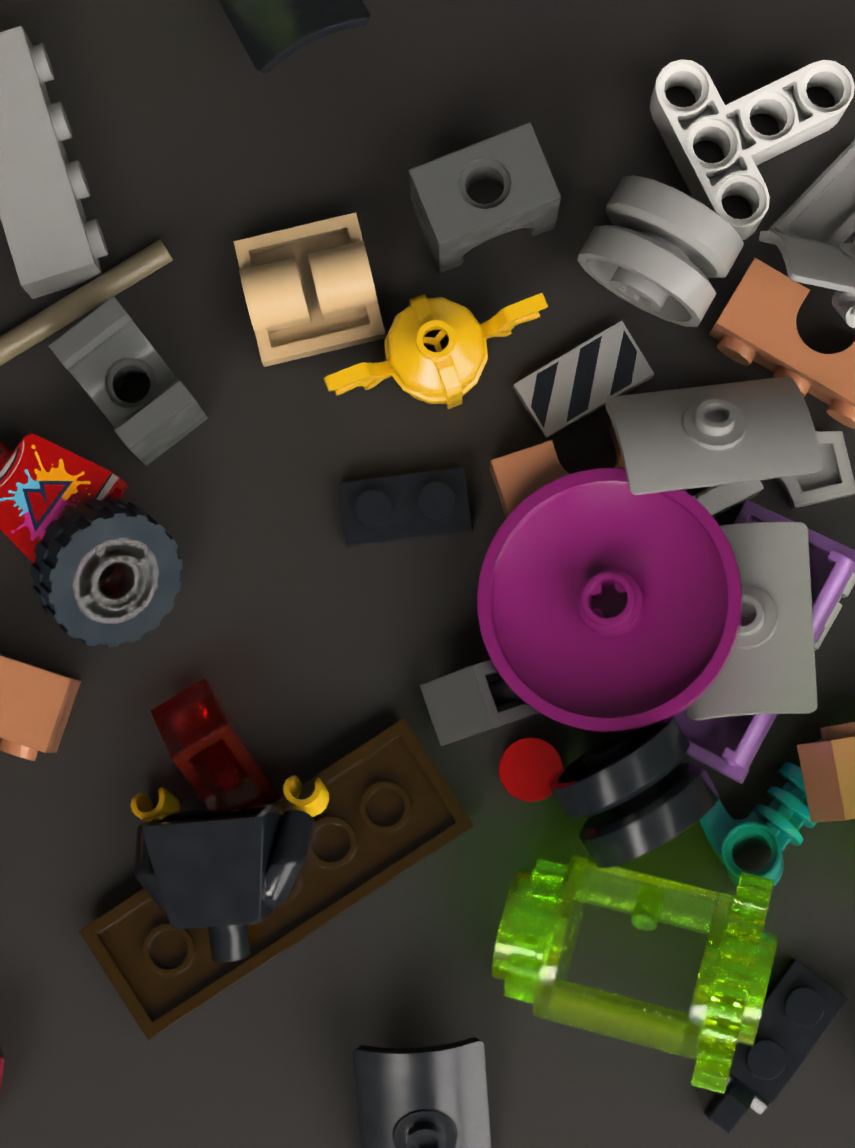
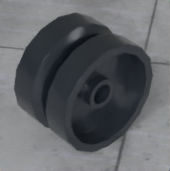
M674 717L640 730L616 733L572 761L550 782V789L567 817H589L584 823L579 837L597 868H610L654 850L700 820L718 801L720 794L701 763H680L690 747V743Z

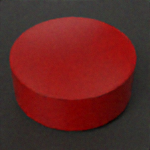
M524 738L515 741L503 752L499 762V778L505 790L513 797L526 802L541 801L553 794L549 784L563 770V764L559 753L551 744L538 738Z

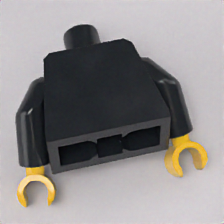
M297 775L291 776L285 781L284 795L292 808L284 813L282 803L180 811L179 800L163 787H160L158 790L159 802L154 809L152 800L143 793H138L131 799L130 806L132 812L144 821V823L137 827L135 877L158 907L167 912L169 922L174 928L208 927L211 957L214 962H231L249 957L251 949L247 924L264 921L278 909L279 904L287 900L306 860L315 825L313 817L321 814L327 808L329 802V792L319 777L315 781L313 794L301 800L298 797L301 793L302 783Z

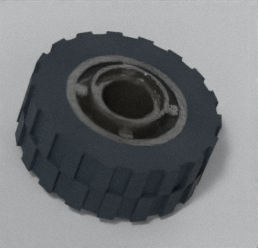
M107 497V500L92 498L84 500L82 505L77 507L72 505L62 511L63 515L55 522L52 520L45 528L46 534L41 542H37L34 549L36 554L34 564H31L30 575L34 578L35 586L32 588L35 597L43 604L42 608L72 638L76 639L78 637L85 645L96 647L97 644L105 645L107 648L119 647V644L124 642L131 644L140 640L141 635L149 630L151 632L154 631L161 624L159 621L163 616L171 612L175 605L173 601L176 593H180L182 580L180 579V570H183L182 558L177 555L176 549L179 547L174 538L166 532L167 529L139 506L131 502L125 504L119 498ZM116 563L113 573L107 579L98 582L102 571L107 566Z

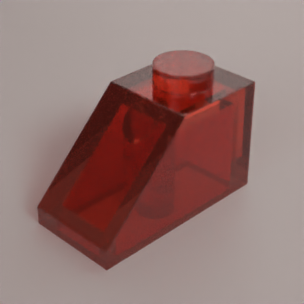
M206 678L150 711L171 759L208 809L273 804L281 799L234 718Z

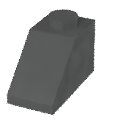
M491 660L471 665L420 685L440 746L540 713L524 702L507 685Z

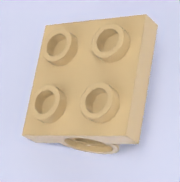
M356 212L233 241L240 267L239 272L245 300L264 367L386 338Z

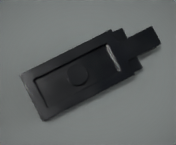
M792 958L718 1059L717 1063L720 1066L712 1079L722 1088L705 1110L704 1114L723 1131L730 1134L749 1108L761 1115L769 1103L773 1104L848 999Z

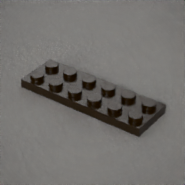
M402 718L302 784L301 793L298 797L300 800L306 799L313 794L315 781L319 777L329 792V802L327 808L321 814L313 817L315 825L306 860L287 900L279 904L278 909L264 921L247 924L251 949L249 957L231 962H214L211 957L208 927L174 928L169 922L167 912L158 907L144 888L79 930L148 1041L474 827V824L405 718ZM285 796L273 803H282L283 813L292 808Z

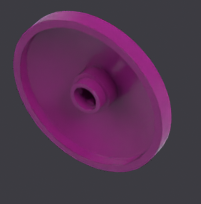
M598 468L573 473L546 484L522 501L508 515L491 541L483 560L477 591V612L484 645L492 663L507 685L524 702L545 716L570 727L602 733L628 732L657 725L686 710L700 699L722 673L731 657L738 638L743 609L741 577L735 555L727 537L708 510L684 490L633 495L628 489L625 469Z

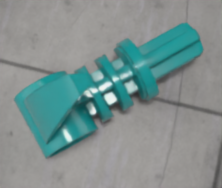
M790 762L784 763L778 773L785 785L782 789L774 786L769 788L766 793L772 802L768 807L757 804L747 818L736 820L729 816L718 799L715 806L700 819L703 832L711 848L724 864L730 880L736 887L745 892L762 893L773 888L783 874V850L789 843L795 846L802 844L804 838L799 832L802 826L814 828L818 823H811L801 765L798 767ZM748 845H760L769 850L771 858L763 869L748 872L735 864L737 854Z

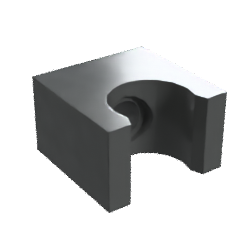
M531 122L409 170L411 204L439 273L460 266L464 262V254L496 236L522 228H528L530 234L536 236L555 228L561 195ZM485 179L497 184L502 191V195L493 203L481 204L472 200L466 191L472 183Z
M114 296L48 346L114 427V431L128 449L146 466L208 419L191 393L160 357ZM142 374L150 378V389L144 399L136 403H127L121 400L120 389L122 383L128 377Z

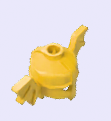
M543 293L504 307L491 319L480 324L465 306L444 297L427 298L425 294L410 299V305L395 316L384 341L386 361L379 363L362 362L324 377L325 384L329 392L335 390L336 395H341L360 386H363L365 390L372 389L384 379L393 376L402 390L413 398L429 404H446L447 409H451L463 403L462 397L478 383L488 360L486 340L492 337L509 336L512 334L511 330L518 324L539 318V311L548 307ZM440 330L435 338L425 337L429 331ZM447 335L449 339L448 345L445 349H442L440 342ZM424 344L433 345L436 352L428 350Z

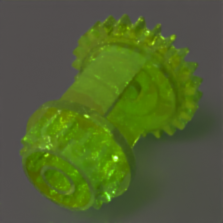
M573 855L568 865L538 858L536 866L533 867L532 871L519 868L513 879L497 935L492 962V977L505 981L504 997L533 1004L534 1017L696 1060L691 1085L724 1094L736 1043L751 1047L754 1045L770 979L779 934L763 931L774 880L741 872L736 895H731L618 866L597 868L593 860L578 855ZM585 903L632 915L631 923L636 928L644 931L656 929L657 923L661 922L708 935L689 1013L565 981Z

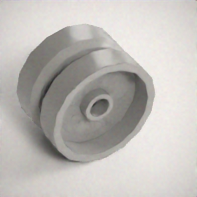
M635 175L622 177L605 210L613 225L594 226L578 255L577 261L599 284L630 304L665 321L685 327H698L716 295L708 278H726L744 246L740 234L723 217L706 205L673 187L653 179Z

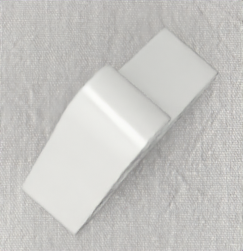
M681 59L670 62L660 71L652 91L649 108L652 118L693 198L723 217L740 234L742 240H745L755 233L769 208V192L757 165L817 137L837 125L854 96L855 85L852 75L845 66L836 61L821 60L813 62L725 105L704 67L692 60ZM674 86L685 87L693 93L696 103L685 108L677 107L669 102L664 91ZM814 86L827 89L834 97L835 106L822 108L814 105L809 100L806 89ZM759 113L768 114L777 121L780 132L771 136L762 135L755 131L749 118ZM703 140L712 141L723 150L724 159L717 163H706L700 160L694 153L693 145ZM730 195L745 198L751 205L752 216L745 219H735L729 216L723 209L722 199Z

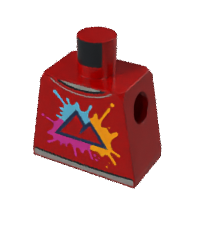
M29 432L14 452L0 442V530L33 564L36 557L34 549L37 542H41L46 534L45 528L52 520L55 522L63 515L62 511L72 505L74 507L82 505L84 500L92 498L98 500H107V497L121 499L130 486L112 471L34 433Z

